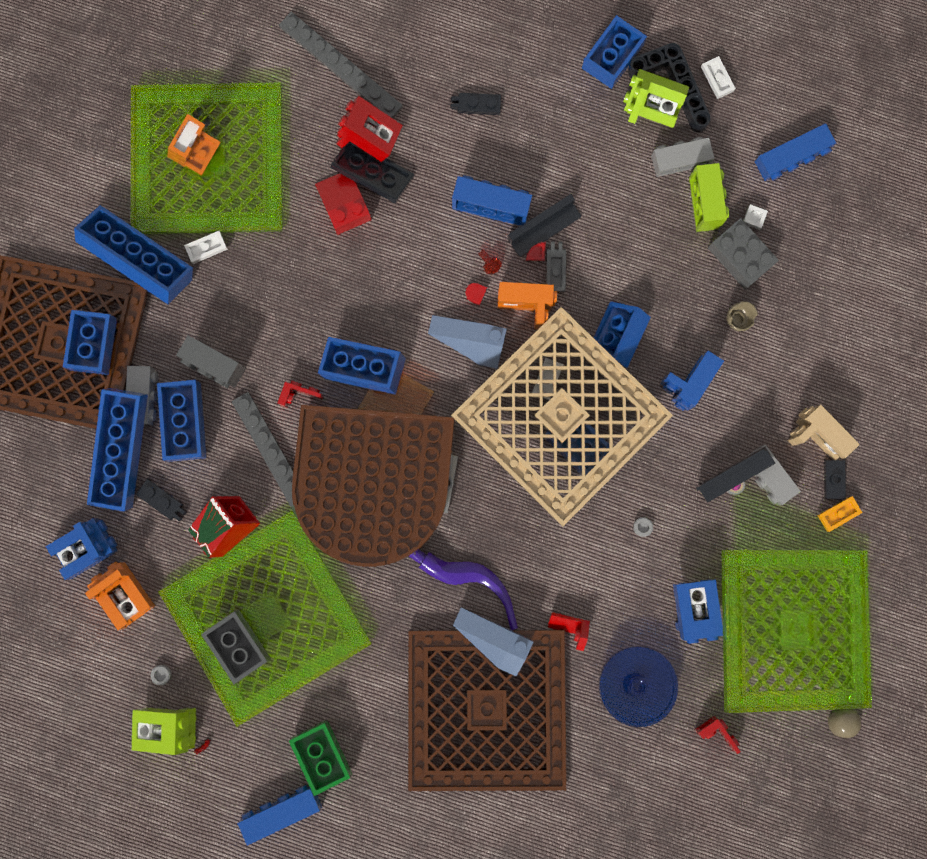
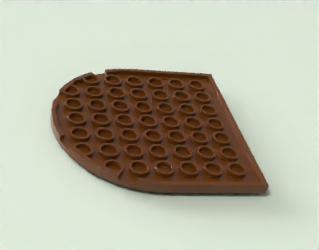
M301 405L292 479V500L298 521L307 537L316 547L332 558L343 563L362 567L392 564L412 555L420 549L437 529L446 507L455 419L443 416Z

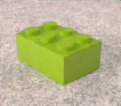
M719 163L697 165L689 177L696 232L718 230L729 217L728 206H725L724 200L726 199V189L722 185L724 173L720 169Z

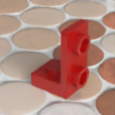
M291 380V383H284L277 404L288 408V405L293 403L295 397L294 390L321 400L323 395L316 388L309 387V389L302 388L301 383Z
M552 612L548 628L573 633L574 641H577L576 650L584 651L588 640L590 621Z
M713 716L695 729L702 739L711 738L718 729L731 749L736 754L741 752L738 749L739 742L733 735L730 736L727 733L728 726L722 719L718 720Z

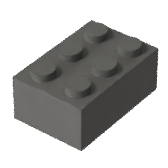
M741 218L708 247L710 252L745 290L779 261Z
M187 335L176 356L181 358L180 362L194 371L197 367V372L209 379L215 377L214 381L227 389L229 386L236 387L246 369L240 363Z
M240 610L234 611L201 634L233 684L239 682L271 660Z

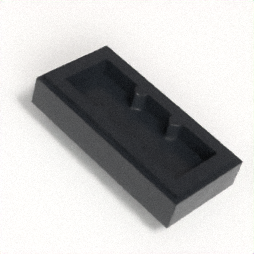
M824 460V499H846L845 460Z

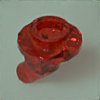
M484 249L478 253L485 262L483 268L487 274H495L499 271L502 263L495 256L491 258Z

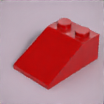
M339 173L315 184L337 235L371 221L370 213L355 181Z

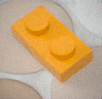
M850 496L817 516L826 531L830 532L860 515L862 511L853 496Z

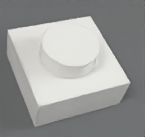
M750 204L743 221L747 226L760 230L768 211Z

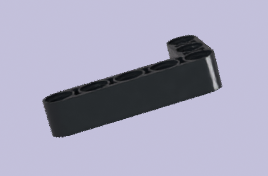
M669 43L634 57L628 68L630 78L633 75L637 76L639 71L634 69L633 66H639L641 70L652 74L666 69L670 80L689 86L690 90H688L686 99L681 107L692 131L696 133L705 131L711 117L681 47L676 43ZM668 53H673L675 57L669 56ZM651 59L657 60L658 63H652ZM675 69L681 70L682 74L677 73ZM693 102L697 107H692L689 103ZM696 119L703 120L704 124H699Z

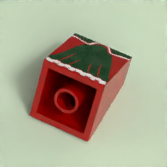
M213 496L188 530L208 558L223 557L258 527L260 522L240 496Z

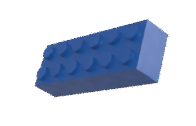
M101 205L74 228L76 243L166 304H169L192 281L193 267Z
M115 388L101 390L87 505L124 512L133 508L148 394Z

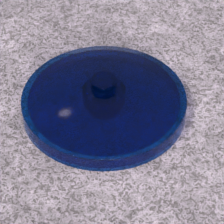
M642 646L627 647L613 654L603 666L599 677V694L604 707L616 720L632 727H647L664 719L672 710L677 699L678 680L670 662L659 652Z

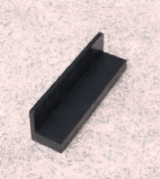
M569 194L508 234L507 240L519 257L528 253L529 249L535 244L545 242L581 218V214L574 206L575 199L572 194Z
M763 447L699 484L696 489L697 491L700 490L708 503L776 464L767 448Z

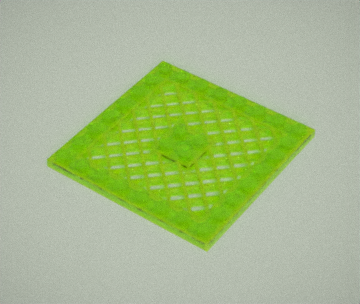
M281 82L131 85V226L142 234L283 231ZM220 104L229 105L224 109ZM239 104L247 105L244 108H242ZM167 105H173L169 110L165 107ZM183 105L191 106L188 109H186ZM202 105L210 106L207 109H205ZM236 106L240 112L233 118L229 112ZM255 106L259 112L254 117H251L247 112ZM180 107L184 113L177 119L173 113ZM199 107L203 113L197 118L198 121L202 122L207 116L213 120L204 128V132L221 143L202 176L186 166L177 174L173 168L178 163L173 160L168 165L163 160L168 155L169 147L163 141L169 135L174 138L175 134L173 131L179 125L181 126L187 114L194 117L191 113ZM218 107L222 112L214 118L210 113ZM162 108L166 113L158 119L154 114ZM245 115L250 121L243 127L238 121ZM227 116L231 121L224 127L220 121ZM261 116H262V126L257 122V120H258ZM171 117L175 122L167 128L163 123ZM152 118L157 121L153 126H152ZM236 124L241 130L233 136L229 130ZM255 124L259 130L252 136L247 130ZM218 125L222 130L214 136L210 131ZM162 126L166 131L158 137L154 132ZM245 133L250 139L243 145L238 139ZM225 134L231 138L227 144L225 138H222ZM261 135L262 144L257 140ZM152 136L156 139V141L153 144ZM236 142L241 148L233 154L229 148ZM255 142L260 148L252 154L248 148ZM162 144L166 149L158 156L154 150ZM226 152L231 156V158L227 162ZM246 152L250 158L243 164L238 158ZM261 153H262V163L257 159V157H258ZM152 154L156 157V159L153 162ZM236 161L241 167L234 173L229 167ZM253 161H256L260 166L252 172L248 166ZM161 162L166 168L158 174L154 168ZM227 170L232 176L224 182L220 177H226ZM246 170L250 176L243 182L238 176ZM171 171L175 177L167 183L163 178ZM261 171H262V181L257 177V175H258ZM152 172L157 176L153 181ZM186 173L189 178H192L188 183L182 179ZM202 178L210 179L207 182H205ZM236 179L241 185L233 191L229 185ZM253 179L260 183L254 191L247 186ZM180 180L185 186L177 192L172 187ZM199 180L203 186L196 192L191 186ZM218 180L222 186L215 192L210 186ZM162 181L166 186L158 193L154 187ZM227 188L232 194L224 201L219 195ZM244 188L251 193L245 200L238 196ZM189 189L194 195L186 201L182 195ZM209 189L213 195L205 201L201 195ZM171 190L176 195L168 202L163 196ZM261 190L263 191V200L257 195ZM152 191H153L155 194H157L153 199H152ZM255 197L260 203L252 209L248 203ZM180 198L185 204L177 211L172 205ZM199 198L204 204L196 211L191 205ZM218 198L222 204L215 210L210 204ZM237 198L241 204L234 210L229 204ZM162 199L166 205L158 211L154 205ZM208 207L212 212L203 211ZM227 207V208H228L230 211H232V212H222V211ZM244 207H246V208L249 209L251 212H240V211H241ZM169 208H171L175 213H165V212H166ZM188 208H190L194 213H184V212H185Z
M293 511L239 542L223 557H214L158 591L236 727L372 644L312 541L303 531ZM286 538L288 543L281 542V540ZM275 544L273 554L264 552V550ZM279 544L288 546L286 557L276 555ZM292 549L295 555L297 556L298 560L290 558ZM262 554L272 557L269 567L260 565ZM258 555L256 564L247 562L251 558ZM275 558L285 560L283 570L273 568ZM289 561L298 563L296 573L286 571ZM241 565L239 574L230 572ZM245 565L255 567L253 577L243 575ZM301 566H303L308 576L300 575ZM259 568L268 570L266 580L256 578ZM272 571L282 573L279 583L270 581ZM285 574L295 576L292 587L283 585ZM224 575L222 584L213 582ZM229 575L238 577L236 587L227 585ZM242 578L251 580L249 590L240 588ZM298 578L308 580L306 590L296 588ZM255 581L265 583L263 593L253 592ZM311 582L313 583L318 593L309 591ZM212 585L221 587L219 597L210 595ZM268 585L278 587L276 595L273 591L267 593ZM207 586L206 594L197 592ZM225 588L235 590L232 600L223 598ZM282 588L291 590L289 600L279 598ZM295 591L305 593L303 603L293 601ZM239 592L248 594L246 604L236 602ZM308 594L318 596L316 607L306 604ZM252 595L261 597L250 604ZM195 596L205 597L202 607L193 605ZM321 598L325 603L326 607L328 608V610L319 608ZM209 599L218 601L215 611L206 609ZM222 602L231 604L229 614L220 612ZM280 602L288 603L286 612ZM235 605L244 607L240 612L261 643L264 642L263 647L265 650L268 642L278 644L275 654L267 652L270 657L274 658L272 668L260 666L257 669L255 678L246 676L240 680L239 686L236 683H232L201 635L205 632L203 626L211 628L217 623L218 615L227 617L234 612ZM291 605L301 607L299 617L289 615ZM305 608L315 610L312 620L303 618ZM193 609L201 611L199 619ZM318 611L328 613L326 623L316 621ZM205 612L214 614L212 624L203 622ZM331 615L338 626L329 624ZM290 619L298 620L296 630L287 628L292 624ZM302 621L311 623L309 634L299 631ZM315 625L325 627L322 637L312 635ZM328 628L338 630L336 640L326 638ZM281 631L279 641L270 639V637ZM285 632L294 634L292 644L282 642ZM342 632L345 638L339 641ZM298 635L308 637L306 647L296 645ZM311 638L321 640L319 650L309 648ZM324 642L333 643L332 646L322 651ZM281 645L291 647L289 657L279 655ZM294 649L304 651L302 661L292 658ZM308 652L317 654L306 661ZM278 659L288 661L285 671L276 669ZM291 662L301 664L289 671ZM261 669L271 671L269 681L259 679ZM274 672L283 674V676L272 682ZM244 680L254 682L252 691L242 689ZM258 683L267 685L255 692ZM243 694L250 695V696L245 699L244 696H243Z
M722 550L724 712L748 713L872 708L867 550ZM755 570L765 571L761 575H759ZM773 570L783 571L779 575H777ZM791 570H800V571H799V573H798L797 575H795ZM809 570L818 571L813 575ZM827 570H835L832 575L827 572ZM822 574L827 579L823 585L818 581ZM750 575L756 579L752 586L746 581ZM768 575L774 579L770 585L764 581ZM786 575L792 579L788 585L782 581ZM804 575L810 579L806 585L800 581ZM839 575L845 579L840 585L835 580ZM760 584L765 589L761 596L755 591ZM778 584L783 589L779 596L774 592ZM796 584L801 589L797 595L792 591ZM831 584L836 588L832 595L827 591ZM813 585L819 589L815 595L809 590ZM751 594L757 599L752 606L746 601ZM769 594L775 599L770 606L765 601ZM787 594L793 599L788 606L783 601ZM805 594L810 598L806 605L801 601ZM824 594L828 600L822 605L818 599ZM840 594L845 598L841 605L836 601ZM797 604L801 609H793V608H794L795 605ZM815 604L819 610L811 609V607ZM831 604L836 607V611L833 614L827 610ZM760 605L766 609L761 616L756 611ZM780 605L784 610H777L776 613L774 609ZM770 614L775 619L771 625L765 621ZM823 614L828 618L824 625L819 621ZM840 614L846 618L842 624L836 620ZM751 615L757 619L752 626L747 622ZM761 624L766 629L762 636L756 631ZM832 624L837 628L833 634L828 630ZM770 634L776 639L771 646L765 641ZM823 634L829 638L825 644L819 640ZM841 634L846 637L842 644L837 640ZM752 635L757 639L753 646L747 641ZM832 644L838 648L834 654L828 650ZM761 645L767 649L762 656L757 652ZM818 646L820 650L814 654L811 650H818ZM777 647L778 650H784L780 656L775 652ZM793 650L802 651L797 655ZM843 653L847 659L841 664L838 658ZM790 654L794 660L788 666L784 660ZM806 654L811 657L807 665L802 661ZM824 654L829 658L825 664L820 661ZM752 655L758 659L753 667L748 662ZM770 655L776 659L771 666L766 662ZM781 664L785 671L779 676L775 670ZM798 664L803 668L799 675L793 671ZM815 664L821 668L816 675L811 671ZM833 664L838 667L834 674L829 670ZM762 665L767 669L763 676L757 672ZM789 674L794 678L790 685L784 681ZM807 674L812 678L808 685L802 681ZM824 674L830 678L826 684L820 680ZM842 674L847 677L843 684L838 680ZM754 675L758 682L752 687L748 681ZM771 675L776 679L772 686L766 682ZM835 683L838 688H831V687H832L833 684ZM816 684H818V686H819L821 689H813V688H814V686H815ZM762 685H763L767 690H759V689H760V688L762 687ZM780 685H782L786 690L777 689ZM798 685H800L803 689H795V688H796Z

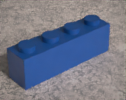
M823 124L760 155L755 160V164L764 181L769 179L773 181L781 177L782 173L787 170L788 172L796 170L801 163L806 165L814 161L815 157L820 154L821 156L829 154L836 141L827 124Z
M303 785L297 788L296 793L290 796L289 793L278 797V801L273 804L267 802L259 807L260 810L254 813L250 810L242 814V818L237 824L246 845H250L319 812L322 804L318 795L314 796L310 786Z

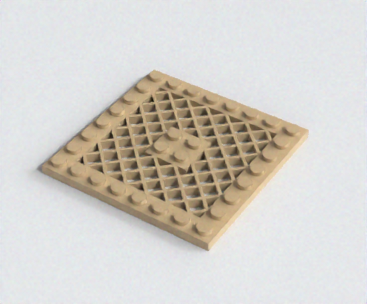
M561 307L451 416L563 527L673 415ZM556 343H566V353H556ZM553 344V353H543ZM570 345H571L578 353H570ZM539 357V366H530ZM542 357H553V366H542ZM556 357H566L567 366H556ZM570 357H580V366H570ZM584 358H585L592 366H584ZM526 370V380H516ZM529 370H539V380H529ZM542 370H553V380H543ZM556 370H567V380H556ZM570 370H580V380H570ZM584 370H594V380H584ZM598 372H599L606 380H598ZM512 384V393H503ZM515 384H526V393H515ZM529 384H539V393H529ZM543 384H553V393H543ZM556 384H567V392L561 388L556 393ZM570 384H580L581 393H570ZM584 384H594V393H584ZM598 384H608V393H598ZM612 386L620 393H612ZM501 397H512V407H501ZM515 397H526V407H515ZM529 397H539V407H529ZM543 397H552L543 406ZM572 397H581V406ZM584 397H594L595 407H584ZM598 397H608V407H598ZM612 397H622V407H612ZM498 398V407H489ZM626 399H627L634 407H626ZM487 411H498V421H487ZM501 411H512V421H501ZM515 411H526V421H515ZM529 411H538L534 415L538 421H529ZM586 411H595V421H585L590 416ZM598 411H608V421H598ZM612 411H622V421H612ZM626 411H636V421H626ZM483 412H484V420L480 417V415H481ZM489 424H498V433ZM501 424H512V434H501ZM515 424H526V434H515ZM529 424H540V434H529ZM581 425V434H572ZM585 425H595V434H585ZM598 425H609V434H599ZM612 425H622L623 434H612ZM626 425H635L626 434ZM543 426L552 434H543ZM503 438H512V447ZM515 438H526V448H515ZM529 438H540V448H529ZM543 438H554V448H543ZM571 438H581V448H571ZM585 438H595V448H585ZM599 438H609V448H599ZM613 438H622L613 447ZM557 439L561 443L567 439V448H557ZM517 452H526V461ZM529 452H540V462H529ZM543 452H554V462H543ZM557 452H567L568 462H557ZM571 452H581V462H571ZM585 452H595V462H585ZM599 452H608L599 461ZM531 466H540V475ZM543 466H554V476H543ZM557 466H568V476H557ZM571 466H581L582 476H571ZM585 466H595L585 476ZM544 479H554V489ZM557 479H568V490H557ZM571 479H582L571 490ZM558 493L568 494L564 498H562Z

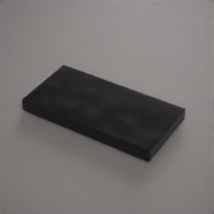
M352 142L347 143L341 149L330 166L333 170L395 204L414 178V173L387 158L381 162Z

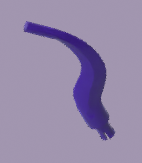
M419 549L409 556L420 564L419 568L444 583L458 585L478 582L486 585L502 601L510 630L518 628L512 602L506 588L499 578L483 565L473 562H445L432 553L428 552V554H425Z

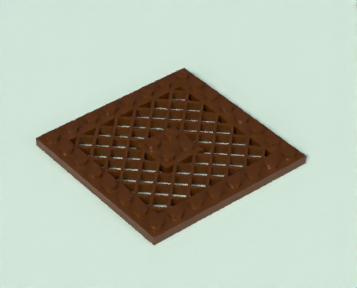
M0 255V347L3 350V353L0 354V360L7 356L10 364L4 368L0 364V376L2 375L6 380L5 383L0 385V410L96 429L99 410L95 408L100 405L101 394L99 390L103 387L104 389L126 390L127 366L132 365L148 291L134 281ZM28 281L37 282V284L32 287ZM25 283L28 290L20 294L17 287ZM47 285H52V286H57V287H55L54 289H52V290L50 291ZM43 287L47 293L39 298L35 291ZM65 288L72 289L75 291L68 294ZM62 291L65 297L57 302L53 295ZM13 292H14L15 295L17 296V297H15L14 299H12V297H13ZM83 292L92 293L93 295L87 298ZM32 294L35 301L27 305L24 298ZM80 294L83 301L75 305L72 298ZM102 296H108L112 298L105 302ZM50 298L54 304L46 309L42 302ZM99 298L102 304L94 309L90 302ZM20 301L24 308L15 312L12 306ZM117 301L121 308L112 313L109 305ZM69 302L72 308L64 313L60 306ZM39 305L42 312L34 316L31 309ZM87 305L91 312L99 313L106 309L115 318L121 314L120 322L118 320L116 322L115 333L117 332V335L113 342L109 375L106 378L104 374L92 373L88 375L86 372H82L85 378L77 383L73 375L77 374L78 371H69L63 368L70 322L68 316L71 315V310L79 311V309ZM57 309L61 315L53 320L49 313ZM9 310H10L12 316H10L9 318H7V317H8ZM27 312L31 319L22 323L19 317ZM46 316L49 322L42 321L40 326L38 320ZM16 320L19 327L12 331L8 324ZM62 320H65L68 326L57 323L61 322ZM34 323L38 330L30 335L26 328ZM6 329L8 334L3 336L4 330ZM23 331L26 338L19 342L15 335ZM38 336V340H37V344H36L33 339ZM11 338L15 345L7 349L4 342ZM30 342L33 349L26 353L22 346ZM18 349L22 356L14 360L11 353ZM33 354V358L39 359V361H37L34 364L29 359V357ZM25 360L29 367L21 371L18 364ZM47 361L58 364L51 368ZM44 364L48 371L40 375L36 368ZM14 367L17 375L10 379L6 372ZM63 368L66 375L58 379L54 372ZM32 371L36 378L28 382L25 375ZM51 375L55 382L47 386L43 379ZM100 375L104 382L95 386L91 379ZM21 378L24 386L17 390L13 383ZM70 379L73 386L65 390L62 383ZM39 382L43 390L35 393L32 386ZM88 382L92 389L84 394L80 387ZM8 386L12 390V392L2 391ZM58 386L62 393L54 398L50 390ZM28 390L31 396L22 395L21 393ZM77 390L81 397L72 401L69 394ZM95 393L99 401L91 405L87 398ZM44 394H47L50 400L42 399L39 397L43 396ZM65 397L69 404L57 401ZM84 401L87 407L77 406V404Z
M458 630L408 631V791H566L565 630H512L533 640L530 649L532 651L524 662L533 670L526 677L519 671L518 675L523 680L516 687L509 681L513 676L512 674L505 677L499 671V668L495 667ZM538 650H545V657ZM428 651H434L428 658ZM441 651L454 652L447 658ZM461 651L473 652L468 657H466ZM535 652L543 659L536 667L528 661ZM437 653L445 659L439 667L431 661ZM456 653L464 659L458 667L450 661ZM476 653L484 659L478 667L470 661ZM428 663L435 669L429 677ZM447 663L455 670L449 677L441 671ZM466 663L474 669L468 677L460 671ZM486 663L494 669L487 677L480 671ZM544 663L545 677L538 671ZM496 672L504 679L497 687L490 681V678ZM535 672L543 679L536 687L529 681ZM437 673L445 679L439 687L431 681ZM456 673L464 679L458 687L450 680ZM476 673L484 679L478 687L470 681ZM506 682L514 689L508 696H506V689H500ZM428 683L435 689L429 697ZM447 683L455 689L449 697L441 691ZM466 683L473 688L467 689V696L460 690ZM488 683L493 689L481 688ZM525 683L533 689L526 697L519 691ZM544 683L545 696L538 690ZM457 692L465 699L458 707L450 700ZM516 692L523 698L517 706L509 700ZM535 692L543 699L536 707L529 701ZM437 693L445 699L439 707L431 701ZM526 702L533 708L527 716L519 710ZM428 703L435 709L429 717ZM447 703L455 709L448 717L441 711ZM466 703L467 716L460 710ZM507 703L514 709L508 716ZM544 703H545V716L539 711L540 707H541ZM457 712L465 719L458 727L451 721V718ZM516 712L523 718L517 727L509 720ZM537 712L543 720L535 727L529 719ZM437 713L445 719L439 727L431 721ZM526 722L533 728L527 736L519 730ZM428 723L435 729L429 737ZM447 723L455 729L448 737L441 731ZM466 723L467 730H474L468 737L460 730ZM508 723L514 730L506 737L500 730H507ZM544 724L546 728V737L539 731V729ZM481 730L493 731L486 737ZM457 732L465 739L458 747L451 741ZM516 732L523 738L517 747L510 741V738ZM536 732L543 738L537 746L529 740ZM437 733L445 739L439 747L431 740ZM476 733L484 739L478 747L470 740ZM496 733L504 739L497 747L490 741ZM526 742L533 748L527 757L519 750ZM428 743L435 749L429 757ZM447 743L455 749L448 757L441 751ZM466 743L474 749L468 757L461 751ZM486 743L494 749L488 756L480 750ZM506 743L514 749L507 757L500 751ZM545 743L546 756L539 750ZM536 752L543 758L537 766L529 760ZM437 753L445 759L439 767L431 760ZM457 753L464 759L458 767L451 761ZM476 753L484 759L478 767L470 760ZM496 753L504 759L497 767L490 760ZM516 753L524 759L517 767L510 761ZM428 763H429L434 769H428ZM449 763L454 769L442 768ZM468 763L473 769L462 768ZM488 763L493 769L481 768ZM508 763L513 769L501 768ZM528 763L533 769L521 768ZM546 763V769H540Z

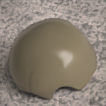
M738 302L728 310V325L735 331H746L754 325L758 312L750 302Z
M843 707L830 713L828 725L834 735L841 738H851L858 734L862 725L860 716L855 710Z

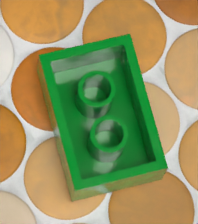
M328 719L291 737L289 740L314 796L351 778L352 771Z

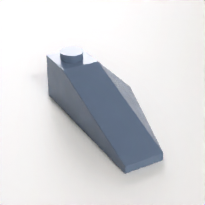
M432 315L428 334L458 351L463 356L473 360L476 364L498 369L507 329Z
M462 607L453 624L495 666L517 676L528 656L533 640Z

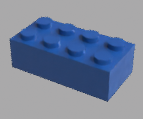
M458 176L452 196V209L522 226L527 220L532 195L525 190H511L506 185L495 186L486 180H481L480 182L470 176Z
M328 337L318 374L327 380L396 395L406 358L399 351Z
M197 380L157 383L162 460L173 462L207 458L201 383Z

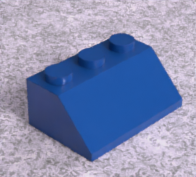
M610 301L593 338L624 368H628L651 317L639 307Z

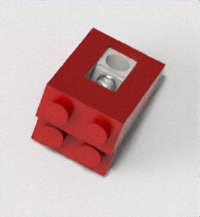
M360 96L354 101L350 100L345 107L346 115H343L338 123L340 128L337 132L339 138L336 145L343 148L347 143L352 142L382 162L390 156L403 125Z

